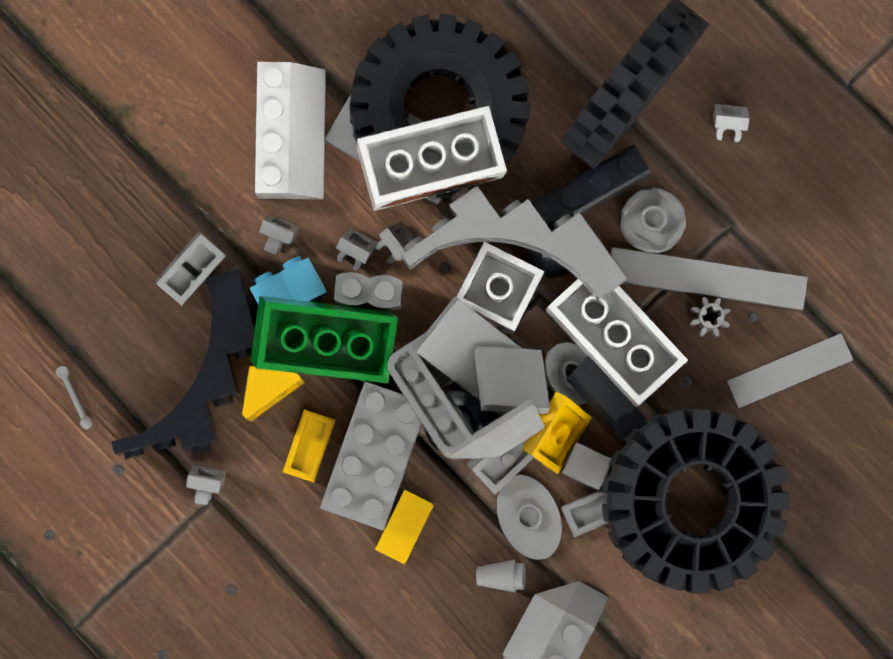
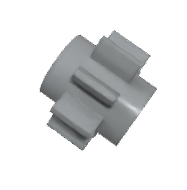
M703 297L701 299L703 308L692 307L690 309L692 313L696 314V319L690 323V326L698 325L701 329L699 332L700 337L706 334L707 331H711L714 338L719 336L717 327L728 328L730 326L727 321H724V316L731 310H723L719 306L720 298L714 301V303L709 304L706 297ZM707 309L710 314L716 313L718 317L713 321L714 326H712L710 321H703L702 317L707 313Z

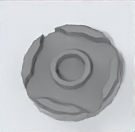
M663 189L641 190L627 199L620 215V228L625 239L634 248L645 253H661L671 249L680 241L686 228L684 208L682 203L672 193Z

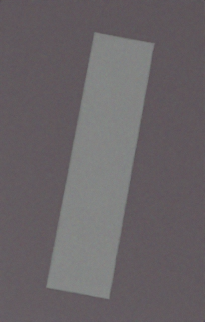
M842 333L730 379L727 383L738 408H741L853 361V358Z

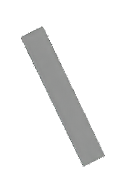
M611 248L610 256L627 278L624 284L800 311L804 308L808 277Z

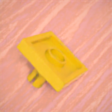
M556 391L549 402L550 409L547 414H539L545 428L528 438L522 450L548 469L559 474L575 443L580 439L592 417L568 397Z

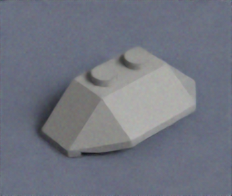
M581 581L534 594L502 653L504 659H579L609 597Z

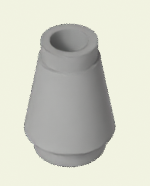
M515 559L477 566V586L516 593L517 590H524L526 583L525 563H517Z

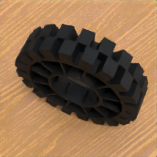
M672 0L648 26L640 39L633 44L623 60L609 74L608 79L599 87L592 96L591 101L583 108L575 122L570 126L561 143L595 169L665 85L669 77L675 72L706 31L709 23L680 0Z
M440 14L439 19L430 20L429 15L412 18L411 24L405 26L401 22L388 29L387 35L383 39L378 37L367 49L366 57L364 60L361 59L355 72L351 88L349 111L350 124L353 125V136L356 144L359 138L411 126L407 120L409 111H404V98L407 92L412 94L414 89L412 86L421 79L429 77L431 80L434 76H445L453 79L454 84L460 83L467 90L471 97L468 103L473 104V109L489 106L506 166L518 150L529 120L530 103L527 101L529 87L526 76H521L519 71L521 64L513 51L508 53L503 48L505 41L493 31L490 35L481 31L483 25L467 19L466 24L456 21V15ZM481 184L470 186L468 188L469 190L473 189L476 186H478L479 188ZM461 189L436 195V198L452 197L454 193Z
M683 408L670 410L665 415L657 414L644 421L645 426L641 429H633L623 439L626 443L621 451L615 450L608 464L613 467L610 477H604L602 493L607 494V504H602L604 521L610 524L611 530L608 534L614 547L622 551L623 555L621 557L633 569L640 571L642 576L663 586L678 591L685 590L690 593H708L709 589L722 591L734 587V581L738 578L747 580L758 572L756 564L760 560L768 562L777 549L772 545L775 536L783 537L787 521L781 520L782 510H789V493L782 491L781 484L788 480L783 465L776 464L773 459L778 454L770 442L761 440L758 437L760 432L747 422H740L736 416L721 411L699 408ZM704 464L703 469L711 471L713 468L724 480L722 485L728 491V507L724 508L725 516L715 528H708V533L703 535L690 536L691 532L683 530L681 533L670 522L669 519L672 516L666 512L665 495L666 492L670 491L668 486L677 473L686 472V467L691 465Z

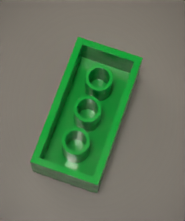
M260 296L250 362L257 369L388 383L390 372L387 365L389 358L393 354L398 317L390 311Z

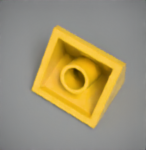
M250 366L242 411L243 416L252 422L305 382L297 373L257 369Z

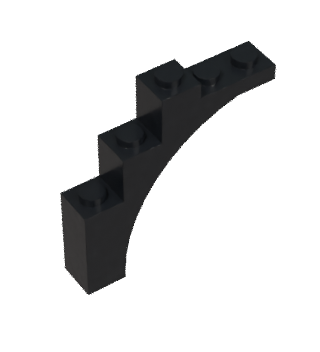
M239 269L206 278L211 299V335L204 362L189 391L167 416L144 433L112 441L114 455H124L125 460L145 455L143 449L156 446L157 451L177 446L175 440L178 439L181 441L183 450H192L193 455L212 450L211 444L219 442L209 403L213 402L214 407L228 405L234 402V396L240 395L230 357L235 356L236 360L251 357L255 332V322Z

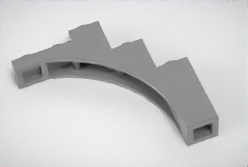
M478 186L471 190L468 187H464L451 197L453 203L449 205V210L455 218L451 221L448 217L440 220L431 228L434 233L424 240L421 236L413 239L404 247L406 252L402 254L403 261L411 270L436 251L455 245L475 242H496L521 246L541 253L569 270L584 284L596 301L609 294L627 279L580 213L574 217H571L569 213L553 224L555 230L551 231L529 199H527L522 204L519 200L511 203L502 211L505 216L500 218Z

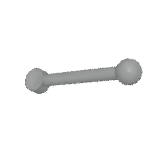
M59 366L56 369V376L63 380L81 418L80 426L83 429H89L92 427L93 421L86 415L70 382V371L65 366Z

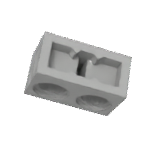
M198 231L155 280L156 284L182 306L226 255L205 235Z

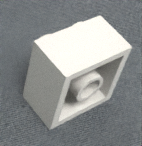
M484 242L457 298L489 323L514 334L544 271Z

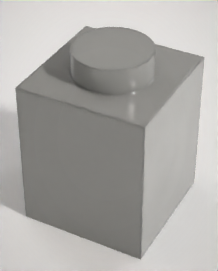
M576 442L561 474L590 488L599 490L601 485H603L604 477H610L612 467L608 465L611 458Z

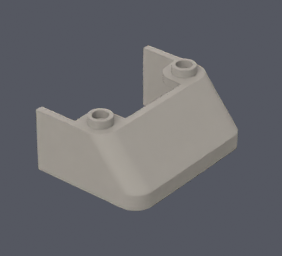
M425 334L394 352L388 360V371L440 452L447 458H496L545 428L534 403L529 399L475 433L445 388L454 381L414 351V347Z

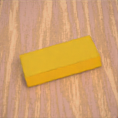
M304 409L283 472L315 483L336 420Z
M404 490L375 550L405 564L434 504Z

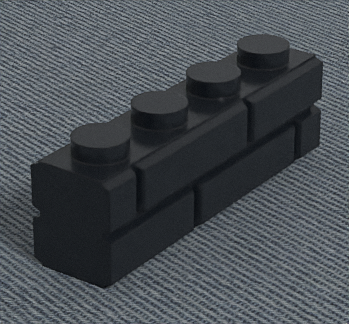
M633 144L622 150L621 154H615L598 164L595 169L587 170L566 182L564 187L559 186L531 202V204L546 224L559 220L568 213L571 217L578 213L584 215L647 179L651 172L637 147Z

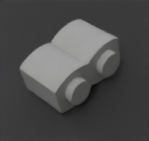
M353 272L342 273L336 276L334 300L338 305L358 308L369 306L375 310L390 312L400 310L402 307L403 281L396 277L379 275L369 279L362 274Z

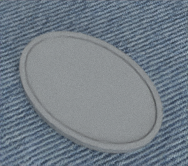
M515 475L498 493L497 514L500 526L507 540L519 553L531 559H545L556 551L560 543L562 525L559 510L549 491L540 482L529 476Z

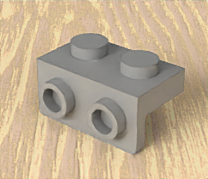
M525 440L499 457L470 458L471 460L466 465L493 494H496L533 457L522 450L527 441Z

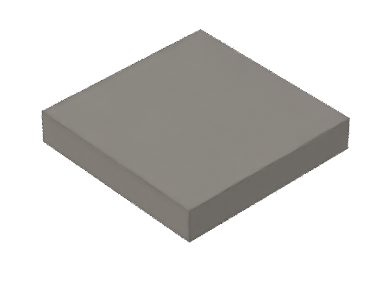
M477 346L474 354L482 411L510 412L531 399L538 414H547L550 406L542 350Z

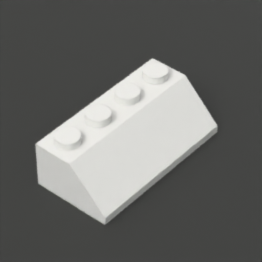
M257 62L255 194L258 199H324L325 69L293 62Z

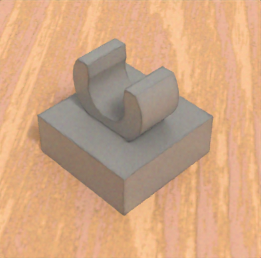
M714 105L713 120L718 140H722L723 132L726 129H732L735 131L734 141H740L742 137L741 130L748 131L750 118L747 107Z
M270 214L263 220L259 233L269 236L264 250L276 255L278 251L280 252L283 243L290 245L296 239L300 226Z
M401 221L387 227L379 234L382 240L377 243L376 249L380 250L387 246L392 255L386 262L391 264L403 260L402 254L406 252L404 247L415 238Z
M349 227L336 246V249L340 250L337 261L341 263L349 255L355 258L353 270L357 271L372 256L378 241Z
M193 465L188 474L186 488L196 489L195 503L208 505L212 493H220L225 482L226 471Z

